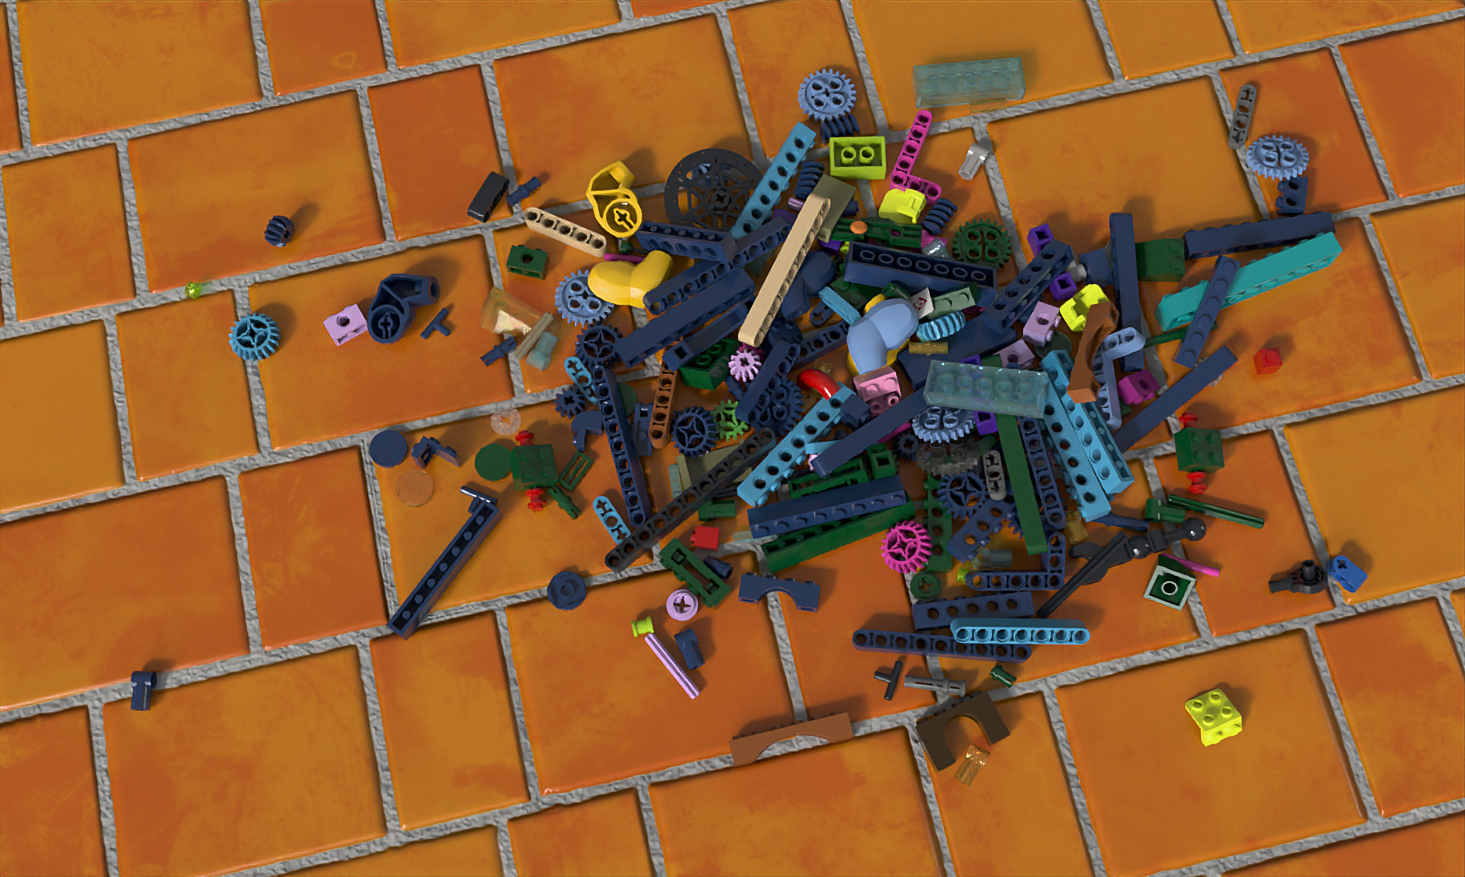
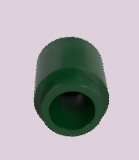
M889 282L882 290L885 300L902 298L910 302V293L896 283Z

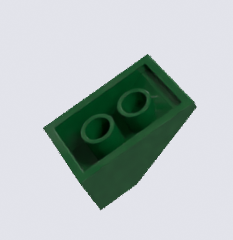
M1164 238L1135 243L1138 281H1181L1185 274L1183 239Z
M844 275L830 284V288L856 309L860 315L864 313L865 306L874 297L881 294L883 290L881 287H871L865 284L844 281Z
M724 338L679 368L684 386L715 391L725 380L730 369L729 362L732 361L731 356L736 355L741 342L738 339Z

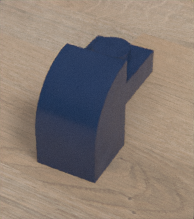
M584 411L573 419L571 430L572 433H577L574 434L573 445H576L577 451H586L588 434L603 436L604 424L600 411Z

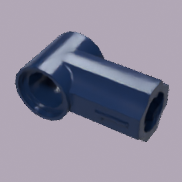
M692 627L674 635L689 670L697 669L705 664Z
M155 671L132 672L131 687L133 688L131 710H150L152 689L155 688L157 683Z

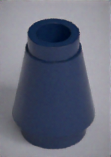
M709 555L703 562L721 580L726 581L733 572V567L730 566V563Z

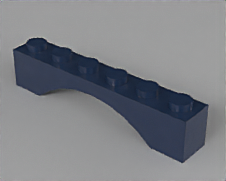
M1218 255L1200 304L1171 361L1193 369L1241 262L1224 255Z
M752 293L702 330L668 349L662 356V359L671 371L675 372L740 328L756 299L754 294Z

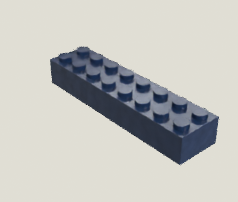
M849 242L845 258L844 281L884 288L886 284L891 282L896 283L907 292L918 294L928 288L930 297H934L948 292L959 285L975 280L982 296L976 304L979 307H988L994 301L997 293V268L861 242Z

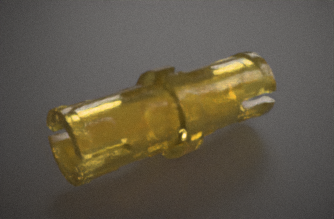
M987 98L985 101L969 102L970 114L1007 109L1006 98L994 100Z
M926 340V342H909V354H926V356H930V354H948V342H930V340Z

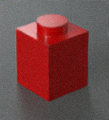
M1278 347L1259 350L1253 357L1257 375L1276 373L1283 365Z
M696 526V531L691 534V543H694L695 550L718 552L720 529Z

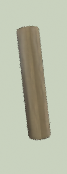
M549 312L544 313L514 352V356L517 359L522 360L554 319L552 314Z

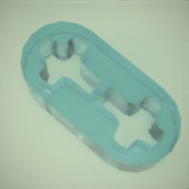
M678 463L668 465L673 500L682 493Z

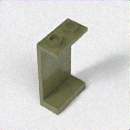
M826 174L822 175L812 193L829 198L831 205L815 238L826 243L829 242L833 228L851 198L854 199L856 187Z
M740 439V444L706 453L703 457L684 458V454L676 456L684 490L743 444L744 440ZM736 460L733 466L740 465L741 460ZM752 465L729 485L742 483L754 471L755 465ZM726 472L720 473L718 475V478H724L726 476ZM705 485L703 491L709 490L711 485Z

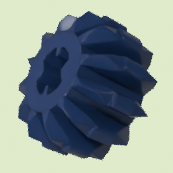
M274 215L272 220H269V224L266 226L267 229L264 232L266 234L265 240L275 247H285L290 242V238L293 237L294 223L285 216Z
M569 387L567 392L562 388L563 394H556L557 400H554V405L557 407L555 410L558 413L561 412L560 416L562 418L567 415L568 419L571 420L572 415L576 417L578 412L582 413L585 411L583 408L587 405L586 401H584L585 395L580 394L578 388L574 392L572 387Z
M908 430L907 435L903 431L900 432V437L895 436V442L891 445L895 449L893 455H899L898 461L905 458L906 464L909 462V459L916 462V457L921 458V451H924L925 446L921 445L923 439H917L918 435L916 436L915 434L912 436L910 430Z

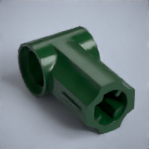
M711 499L698 509V521L710 522L717 518L736 517L735 500L714 501V499Z
M1158 499L1146 500L1144 520H1149V522L1153 523L1162 521L1176 524L1183 523L1185 507L1164 504L1163 501Z

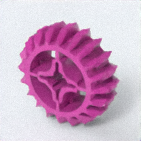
M904 520L903 523L896 522V528L890 526L891 532H885L887 538L881 539L885 543L884 546L880 547L884 551L881 554L885 558L884 562L891 569L899 573L910 574V571L917 572V566L923 568L922 562H929L926 557L927 555H932L928 551L933 547L929 543L932 538L928 535V530L921 524ZM915 533L917 538H910L907 534ZM897 556H903L906 558V560L899 561L897 559Z

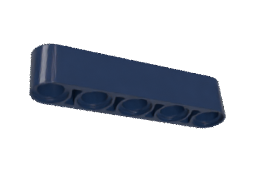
M780 339L776 343L735 409V417L751 425L759 421L800 354V346L785 339Z

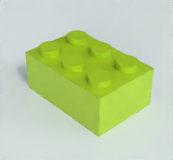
M885 136L830 137V176L838 180L885 179Z

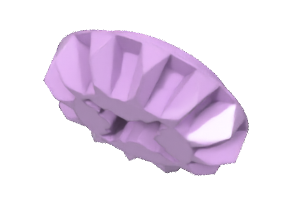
M677 590L667 600V611L673 619L679 621L689 620L697 612V598L688 590ZM682 598H684L685 604L691 607H685L681 613L680 607L676 605L680 604Z

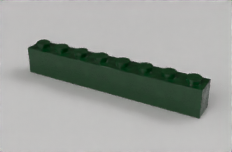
M904 490L907 504L809 526L762 544L760 546L765 563L772 574L889 529L890 526H896V522L903 523L904 520L910 521L915 519L916 514L911 497Z

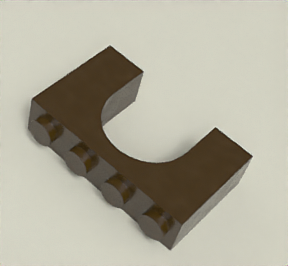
M979 690L969 695V700L963 702L961 699L952 704L953 708L947 711L943 708L934 713L935 717L929 720L925 717L916 722L917 726L913 730L935 773L956 763L944 738L945 726L951 719L966 717L973 720L981 729L989 746L1010 735L987 691L981 693Z

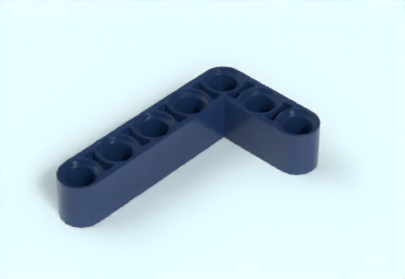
M1049 530L1045 532L1049 551L1041 553V569L970 570L965 575V583L978 591L1058 590L1064 585L1065 537L1056 531ZM1056 536V542L1052 545L1051 538ZM1055 555L1056 561L1055 563L1051 564L1050 559L1052 556ZM998 575V582L993 585L992 579ZM1017 575V582L1012 584V578ZM1036 575V582L1031 584V578ZM1055 575L1054 583L1050 584L1051 576ZM979 576V582L973 585L974 577Z

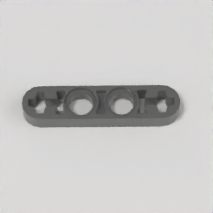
M1250 84L1243 85L1238 93L1227 139L1228 146L1236 150L1240 149L1246 141L1256 98V89ZM1245 91L1249 92V97L1247 98V100H1244L1246 96ZM1239 106H1246L1248 112H1241ZM1241 121L1244 123L1245 127L1239 128L1236 126L1235 122ZM1237 134H1239L1238 143L1234 139Z

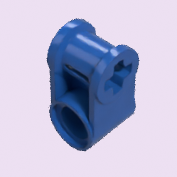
M1337 556L1326 564L1327 573L1351 593H1355L1368 578L1362 569L1358 568L1345 556Z

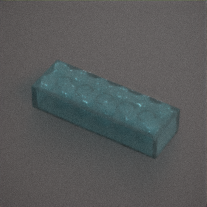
M1021 57L913 66L912 83L916 108L1022 100L1026 90Z
M931 360L923 396L928 405L1043 419L1050 381L1048 374L1044 372Z

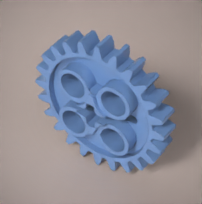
M823 69L821 74L816 70L815 76L810 73L809 79L804 78V83L800 84V89L798 90V102H801L800 108H804L803 114L809 113L808 119L814 116L815 122L821 119V122H825V120L832 121L835 118L839 119V117L845 116V114L849 115L850 111L854 109V103H856V91H854V84L850 85L851 79L845 80L846 74L839 76V71L833 74L832 69H830L829 73H826V70Z
M1275 135L1272 138L1265 136V140L1258 138V142L1253 141V145H1249L1246 162L1249 163L1248 167H1253V172L1258 171V176L1265 174L1264 178L1272 176V180L1276 177L1280 181H1282L1283 177L1290 180V176L1296 178L1297 173L1302 174L1303 170H1306L1309 153L1306 152L1307 148H1302V143L1296 144L1297 140L1290 141V137L1283 139L1282 135L1279 138H1276Z
M578 270V275L571 272V278L565 276V282H559L560 287H556L557 294H555V306L558 307V313H562V319L568 317V323L575 321V326L582 323L583 328L586 323L591 325V327L593 322H597L599 325V319L606 321V315L611 316L610 310H614L613 303L603 299L599 300L601 298L597 297L590 290L588 270L585 271V274ZM579 288L580 291H573L572 289ZM572 305H578V306H580V307H578V308H572L571 306H572ZM591 306H597L598 308H597V309H591L590 307H591Z
M940 400L938 404L932 405L912 419L915 435H918L919 439L924 438V441L931 439V443L936 440L939 443L943 440L949 442L950 438L957 440V436L963 437V432L969 433V429L974 428L973 424H976L973 408L969 407L968 403L964 404L963 401L957 403L956 400L952 402L946 400L945 403H942Z

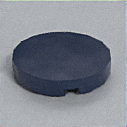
M386 430L374 436L370 442L369 453L373 461L380 467L393 468V466L400 465L407 457L408 445L400 433Z
M569 571L560 572L553 576L547 587V595L550 602L557 609L563 611H570L579 607L585 600L587 593L583 579Z

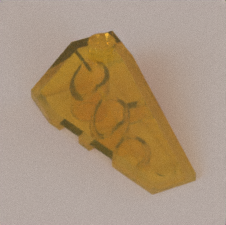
M493 286L484 301L478 325L497 334L506 333L512 336H527L544 314L513 295ZM552 320L538 339L553 341L561 324Z

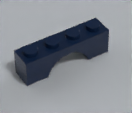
M748 572L746 575L742 574L738 601L758 604L768 593L783 592L793 599L797 610L817 612L820 585H816V582L813 581L800 583L793 578L779 580L776 576L766 575V578L758 577V574Z

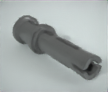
M905 675L904 687L938 691L945 696L947 694L960 695V698H964L966 680L955 681L949 680L948 677L940 680ZM915 682L931 683L933 685L918 684Z

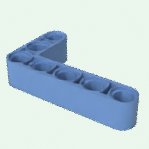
M1132 327L1108 335L1098 348L1093 362V373L1100 384L1098 398L1094 403L1110 431L1117 430L1122 421L1112 360L1138 351L1146 343L1145 337Z

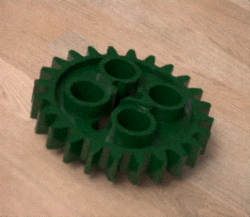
M980 218L978 223L975 219H972V224L966 221L965 227L960 226L959 231L955 232V238L952 241L953 257H958L956 261L997 268L998 273L1000 267L1004 268L1005 262H1009L1010 258L1008 256L1012 254L1010 249H1012L1013 244L1009 243L1011 237H1006L1008 230L1002 232L1003 225L997 227V221L990 224L989 218L986 222H983V219ZM980 232L983 233V244H982V246H983V249H984V252H983L984 262L981 261L982 246L980 245V242H981ZM991 236L995 240H989L987 237ZM968 237H974L976 240H970ZM993 253L996 257H990L988 254ZM969 254H976L977 257L973 258Z

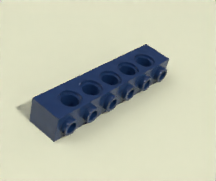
M644 221L635 231L636 237L644 250H657L664 253L727 263L739 251L732 233L652 221Z
M1052 239L995 300L984 309L981 316L985 327L1003 335L1073 261L1074 256L1071 246Z
M1028 465L1034 492L1036 493L1038 487L1032 467ZM1010 477L1006 480L1007 495L1005 498L1012 499L1013 503L1005 502L1004 498L994 500L990 497L947 543L946 550L962 564H965L967 560L971 562L978 554L977 550L980 546L984 548L991 540L989 537L993 533L997 534L1004 525L1002 523L1006 519L1010 520L1017 511L1015 509L1017 506ZM997 511L999 512L1000 516L995 517L991 514V512ZM978 525H985L988 530H981ZM971 538L975 543L968 544L965 539Z
M1014 590L1013 593L1005 594V591L993 593L992 596L976 594L974 598L967 599L966 596H958L950 601H947L946 598L936 599L933 603H927L925 600L917 601L911 607L914 632L950 628L951 622L956 618L1030 619L1035 615L1031 591L1025 592V590ZM1007 601H1013L1016 604V609L1008 608ZM987 604H994L997 610L994 612L989 611ZM967 606H974L977 609V613H969ZM947 609H956L957 615L950 616ZM928 611H936L938 617L935 619L930 618Z

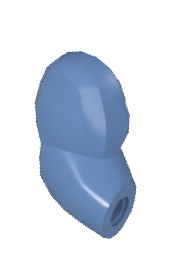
M902 298L881 301L871 307L864 317L850 325L847 344L859 375L867 374L885 366L888 351L898 349L916 331L919 324V316L916 308L909 301Z

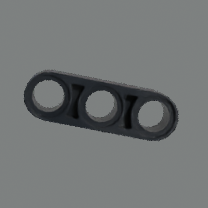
M494 171L490 172L468 207L467 215L482 223H486L506 192L510 180Z

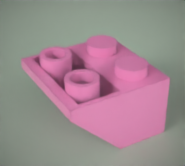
M889 365L867 374L853 377L858 397L870 405L871 417L884 413L902 401L896 372Z

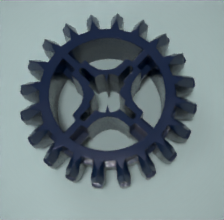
M603 321L599 326L597 322H594V327L588 324V330L582 329V335H577L579 341L575 342L577 347L575 352L579 354L577 356L580 361L583 360L582 364L584 366L588 365L590 370L595 365L610 366L613 369V362L616 364L620 363V357L616 353L614 344L623 337L622 332H618L617 327L612 328L611 323L605 326ZM605 335L611 337L615 343L606 341ZM602 341L603 346L602 348H600V350H598L599 345H601ZM585 349L595 352L596 358L590 356Z
M685 407L684 411L678 412L679 416L673 417L675 423H672L671 426L674 429L670 431V434H673L674 437L671 441L676 442L674 447L679 448V453H685L686 457L698 458L712 452L711 448L716 447L714 441L719 440L716 433H719L720 430L716 429L719 423L713 422L716 416L710 415L711 411L705 410L704 407ZM693 417L690 424L686 426V423ZM701 438H704L702 443L696 447V444L699 443V440Z
M963 467L962 472L959 468H956L954 472L950 470L947 473L948 476L944 475L942 477L943 482H940L938 485L941 488L937 491V494L941 495L938 501L944 502L941 507L942 509L948 508L947 514L954 512V518L960 515L961 520H964L967 515L970 519L987 502V498L990 497L989 492H987V485H984L986 478L981 480L979 478L981 473L974 475V469H971L970 472H967L966 467ZM961 480L959 487L949 489L951 483ZM969 482H970L971 484H973L976 489L972 488V487L969 485ZM952 498L956 499V500L958 501L959 505L956 504V503L952 500ZM978 498L976 505L967 507L969 500Z

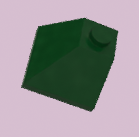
M1158 554L1143 597L1181 611L1196 581V576L1179 561Z

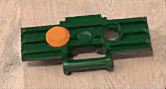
M867 216L861 218V220L839 218L833 228L831 240L855 241L868 244L870 238H878L883 240V246L887 248H893V246L921 248L922 225L894 223L895 221L890 218ZM896 231L899 232L900 235L893 236L891 235V232Z

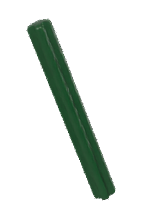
M1172 493L1167 498V504L1183 506L1187 510L1258 529L1264 526L1265 519Z

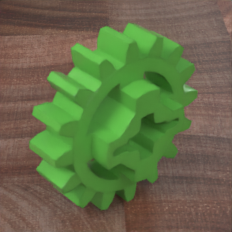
M728 400L727 404L721 401V406L719 407L715 404V411L710 413V415L716 416L713 422H716L717 416L721 420L718 422L719 425L716 426V429L720 430L719 433H716V435L719 434V440L726 437L727 442H729L730 438L733 437L736 441L737 435L743 437V430L748 431V426L745 425L748 423L742 421L741 425H739L737 422L739 419L735 417L738 401L734 404H731V400Z

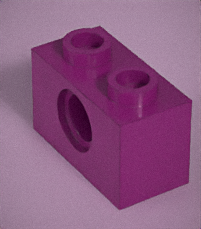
M1148 369L1126 376L1116 385L1117 392L1126 405L1133 403L1138 405L1144 400L1148 401L1155 397V392L1161 388Z

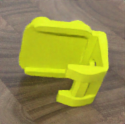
M908 188L905 192L892 189L885 195L878 216L879 218H890L895 221L894 223L917 225L921 211L926 205V197L924 194Z
M1089 284L1060 307V313L1072 331L1081 333L1085 327L1090 306L1092 304L1109 302V299L1099 285Z

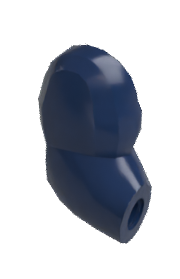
M822 250L807 252L779 307V311L786 320H794L808 312L811 308L810 299L820 297L819 292L826 286L830 288V284L836 280L837 265L830 254Z
M396 273L380 281L377 294L370 304L368 311L367 328L369 335L375 341L382 344H394L400 341L413 325L416 319V309L438 302L440 288L437 279L427 275Z

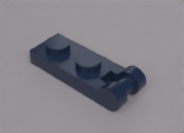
M635 402L633 442L636 453L639 456H652L653 445L649 437V426L653 402H649V404ZM641 412H648V417H641Z

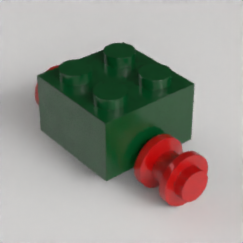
M1186 412L1178 418L1179 422L1183 423V428L1174 434L1178 470L1192 472L1186 475V479L1191 480V486L1188 487V491L1192 492L1193 495H1200L1208 489V485L1203 484V478L1206 477V473L1210 474L1225 467L1220 430L1196 427L1195 421L1198 420V416L1194 415L1193 412Z
M522 430L515 436V440L520 442V446H515L509 453V460L515 491L528 490L525 492L526 497H529L531 501L527 504L528 509L537 512L543 510L547 505V501L542 500L541 495L545 493L544 488H552L558 482V473L552 444H532L531 439L534 438V433L529 432V430Z

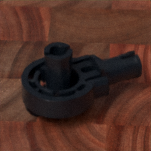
M1305 560L1302 562L1301 567L1294 570V572L1287 573L1286 578L1268 581V586L1271 594L1286 590L1292 593L1315 594L1326 589L1328 586L1327 571L1315 565L1314 561Z

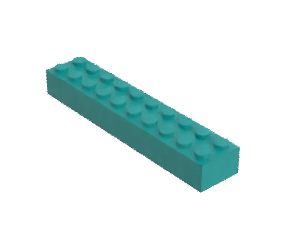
M1324 232L1320 233L1312 240H1302L1297 246L1292 248L1287 246L1277 254L1269 253L1262 260L1257 261L1255 259L1244 267L1239 266L1220 310L1330 266L1343 251L1332 232L1324 234ZM1206 279L1198 282L1194 287L1190 288L1187 286L1182 288L1179 293L1174 295L1169 293L1162 297V301L1157 305L1158 307L1154 315L1163 332L1192 321L1208 283Z

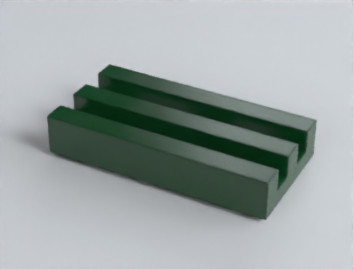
M578 450L559 475L557 483L573 492L593 465L594 460ZM579 457H582L581 461L578 463L573 472L564 482L563 479L565 478V476L577 462ZM586 461H588L587 464L584 466V468L581 470V472L578 474V476L575 478V480L573 481V483H572L571 485H569L570 482H571V481L573 480V478L575 477V475L578 473V471H579V470L581 469V467L584 465V463H585Z

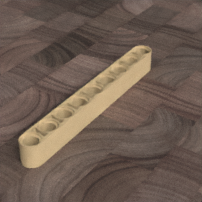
M814 193L808 196L739 331V341L754 347H758L762 343L830 209L831 201L829 198Z

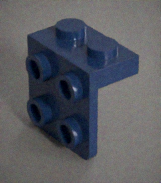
M784 317L773 319L760 347L767 359L780 339L796 344L805 341L795 320H786Z
M423 436L420 442L413 446L411 451L412 458L422 469L426 468L434 454L459 468L462 465L459 460L460 457L456 455L457 452L449 446L444 448L433 437L429 439Z

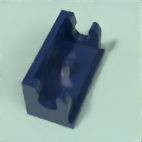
M1105 248L1078 255L1080 263L1086 271V286L1096 284L1102 288L1114 284Z

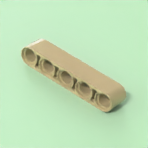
M529 207L524 212L528 228L596 257H603L608 252L606 238L596 232L536 207ZM531 217H537L535 220H529ZM547 224H553L551 227H546ZM565 230L570 231L568 234H563ZM581 237H586V240L579 241ZM598 244H602V245H603L601 248H596V247H595V246L598 245Z

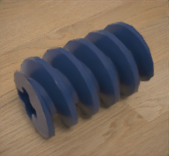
M849 114L847 118L842 116L841 121L835 118L834 123L829 120L827 125L824 122L820 124V135L824 145H826L827 139L830 140V137H840V135L847 137V133L854 137V131L860 135L859 125L852 114Z
M805 161L800 170L794 195L803 201H806L812 193L820 177L823 175L822 171L825 169L823 164L816 161Z
M945 198L936 200L935 205L932 206L924 221L920 223L922 229L927 231L929 235H941L943 232L941 229H946V224L950 223L949 218L954 217V213L958 211V208Z

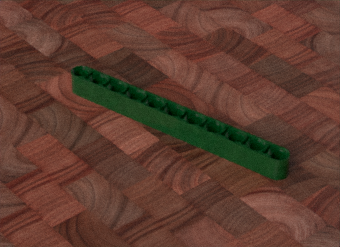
M1000 353L981 358L1028 555L1047 552L1049 549Z

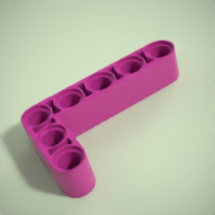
M921 110L915 117L893 169L889 188L890 190L898 189L905 192L907 188L917 187L918 190L916 191L925 195L926 205L933 206L936 200L940 199L941 187L936 183L911 175L932 122V114L927 110ZM894 181H900V182H902V183H901V184H897V183H895ZM929 193H934L936 196H930Z

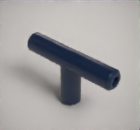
M443 308L420 334L423 339H427L435 329L445 336L450 335L451 330L441 324V321L449 313L446 308Z
M462 486L460 489L461 493L473 497L468 512L471 514L477 509L480 501L484 499L494 506L498 502L496 498L467 486Z

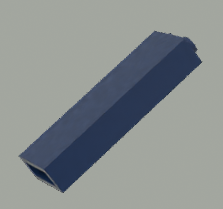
M980 315L967 321L963 328L954 332V334L935 341L922 342L897 354V364L914 392H916L941 375L945 379L956 372L962 371L960 359L979 354L981 359L1014 344L1017 333L1013 327H1009L1003 335L985 327Z

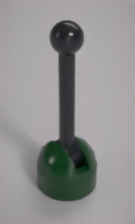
M622 239L619 254L629 255L632 252H638L648 255L650 251L634 248L631 242Z

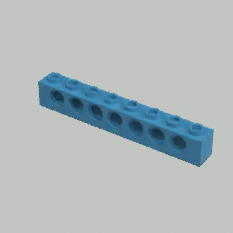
M798 122L789 133L730 229L729 233H732L735 241L763 226L764 219L766 221L773 213L771 211L772 206H776L782 198L779 196L782 191L785 192L790 185L788 182L789 178H793L799 170L796 168L799 163L802 164L807 157L805 154L806 150H810L816 141L813 139L817 133L801 122ZM778 171H781L784 176H781ZM769 185H772L775 190H772ZM761 199L765 200L766 205L761 202ZM752 213L756 214L758 219H755ZM743 227L747 228L749 233L744 232Z
M1052 350L1039 365L1042 371H1046L1076 436L1106 494L1120 493L1134 482L1135 479L1094 401L1075 404L1072 398L1068 396L1067 386L1069 385L1071 371L1074 367L1066 350Z
M1046 371L1027 377V384L1040 428L1046 436L1045 442L1054 453L1053 459L1062 470L1061 476L1064 482H1068L1070 495L1079 506L1078 512L1081 518H1084L1087 523L1109 514L1111 510L1110 504ZM1041 393L1044 395V398H1038L1035 394ZM1043 410H1050L1052 415H1046ZM1051 427H1058L1060 432H1054ZM1059 444H1066L1069 449L1064 450ZM1068 461H1074L1077 466H1069ZM1076 478L1083 479L1085 484H1078ZM1084 496H1091L1093 502H1087Z
M838 381L837 384L841 389L827 401L823 397L798 425L792 429L793 431L737 487L738 496L753 508L759 505L762 506L767 501L768 495L772 491H777L781 485L780 482L784 478L787 479L791 476L794 467L797 464L801 465L807 457L805 446L797 448L794 445L797 443L803 445L819 443L823 437L826 438L831 433V428L842 421L840 407L835 408L832 405H841L854 393L852 390ZM821 417H827L828 420H827V421H822V420H820V418H821ZM814 430L816 433L808 434L807 431ZM789 457L791 460L783 461L782 458ZM771 470L778 472L776 475L769 474ZM757 484H764L765 487L762 488V489H759V488L756 487V485H757Z

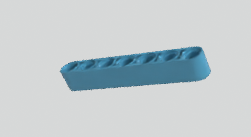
M956 618L950 624V629L956 641L960 643L1081 645L1090 639L1088 629L1078 619Z

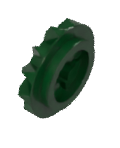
M930 571L918 572L911 579L910 591L915 599L932 602L941 592L942 585L940 579ZM923 581L926 583V585H931V587H929L928 593L925 591V589H920V587H922Z

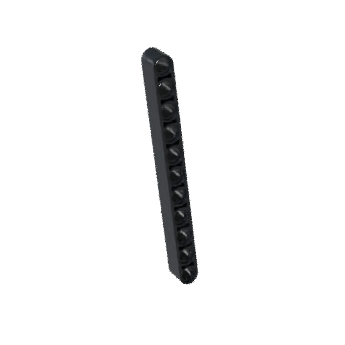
M763 427L612 549L605 556L606 566L615 573H620L629 567L705 503L777 445V437L773 430ZM765 436H772L769 441H763ZM757 448L753 454H748L749 449ZM736 460H741L740 465L733 466ZM726 472V476L724 478H718V475L720 473ZM705 485H711L709 490L703 491ZM696 497L693 503H688L689 498ZM676 509H680V513L677 516H673V512ZM665 521V525L662 528H657L660 522ZM645 534H650L648 540L642 541ZM629 547H635L632 553H627ZM619 558V563L612 566L613 560Z

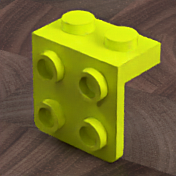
M1214 689L1185 703L1186 710L1201 728V741L1205 746L1216 744L1222 739L1234 736L1242 731V717L1221 689Z

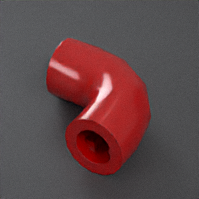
M816 368L806 369L796 378L799 388L802 390L815 388L826 401L841 389L828 374Z

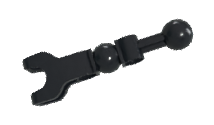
M1190 517L1183 522L1181 528L1163 533L1162 529H1157L1145 533L1144 536L1134 535L1130 537L1081 586L1100 582L1109 568L1130 562L1133 559H1144L1149 554L1164 551L1169 548V543L1185 538L1190 541H1200L1207 532L1205 522L1200 518ZM1088 541L1072 547L1068 553L1072 559L1085 558L1090 561L1105 546L1102 547Z

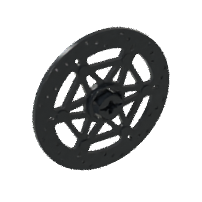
M708 148L693 152L684 157L673 168L667 179L664 190V207L670 224L690 227L689 225L694 222L708 230L729 232L733 225L728 228L726 227L727 216L737 219L739 215L732 213V209L735 208L740 213L743 210L735 200L744 195V205H746L749 200L748 190H755L763 175L748 159L730 150ZM706 163L710 164L711 170L693 180L686 177L695 167ZM721 164H727L736 168L747 179L741 181L722 170ZM715 174L718 175L720 186L714 185ZM710 176L709 187L698 183L700 180ZM723 176L736 184L725 187ZM680 187L687 190L688 213L684 215L681 214L678 203ZM693 187L704 190V195L702 196ZM741 188V191L735 196L730 192L731 190ZM714 191V193L710 196L707 202V198L709 197L710 192ZM691 194L701 201L695 208H692ZM761 199V202L766 205L765 200ZM703 207L706 213L696 216L695 213ZM711 216L714 227L702 222L700 219ZM716 217L722 218L721 229L718 227ZM770 217L767 221L764 219L762 225L768 223L770 221Z

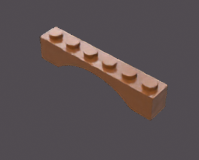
M1112 301L1092 304L1087 314L1078 353L1075 356L1074 367L1071 371L1070 382L1067 386V394L1075 404L1097 401L1100 384L1093 373V362L1101 343L1116 328L1119 312Z
M842 710L831 712V716L823 718V715L811 717V721L803 723V720L791 722L792 726L788 727L777 725L771 727V731L764 732V729L753 731L751 736L744 737V734L733 736V740L729 741L734 766L738 767L754 763L769 746L788 737L800 735L815 736L832 743L852 739L854 735L848 712L843 713Z

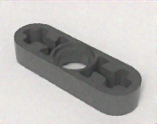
M990 450L983 455L987 488L992 499L1001 500L1007 495L1003 463L999 452ZM991 459H994L995 465H991ZM994 472L1000 473V475L996 478L990 477V475ZM995 485H999V491H998V492H996V487H995Z

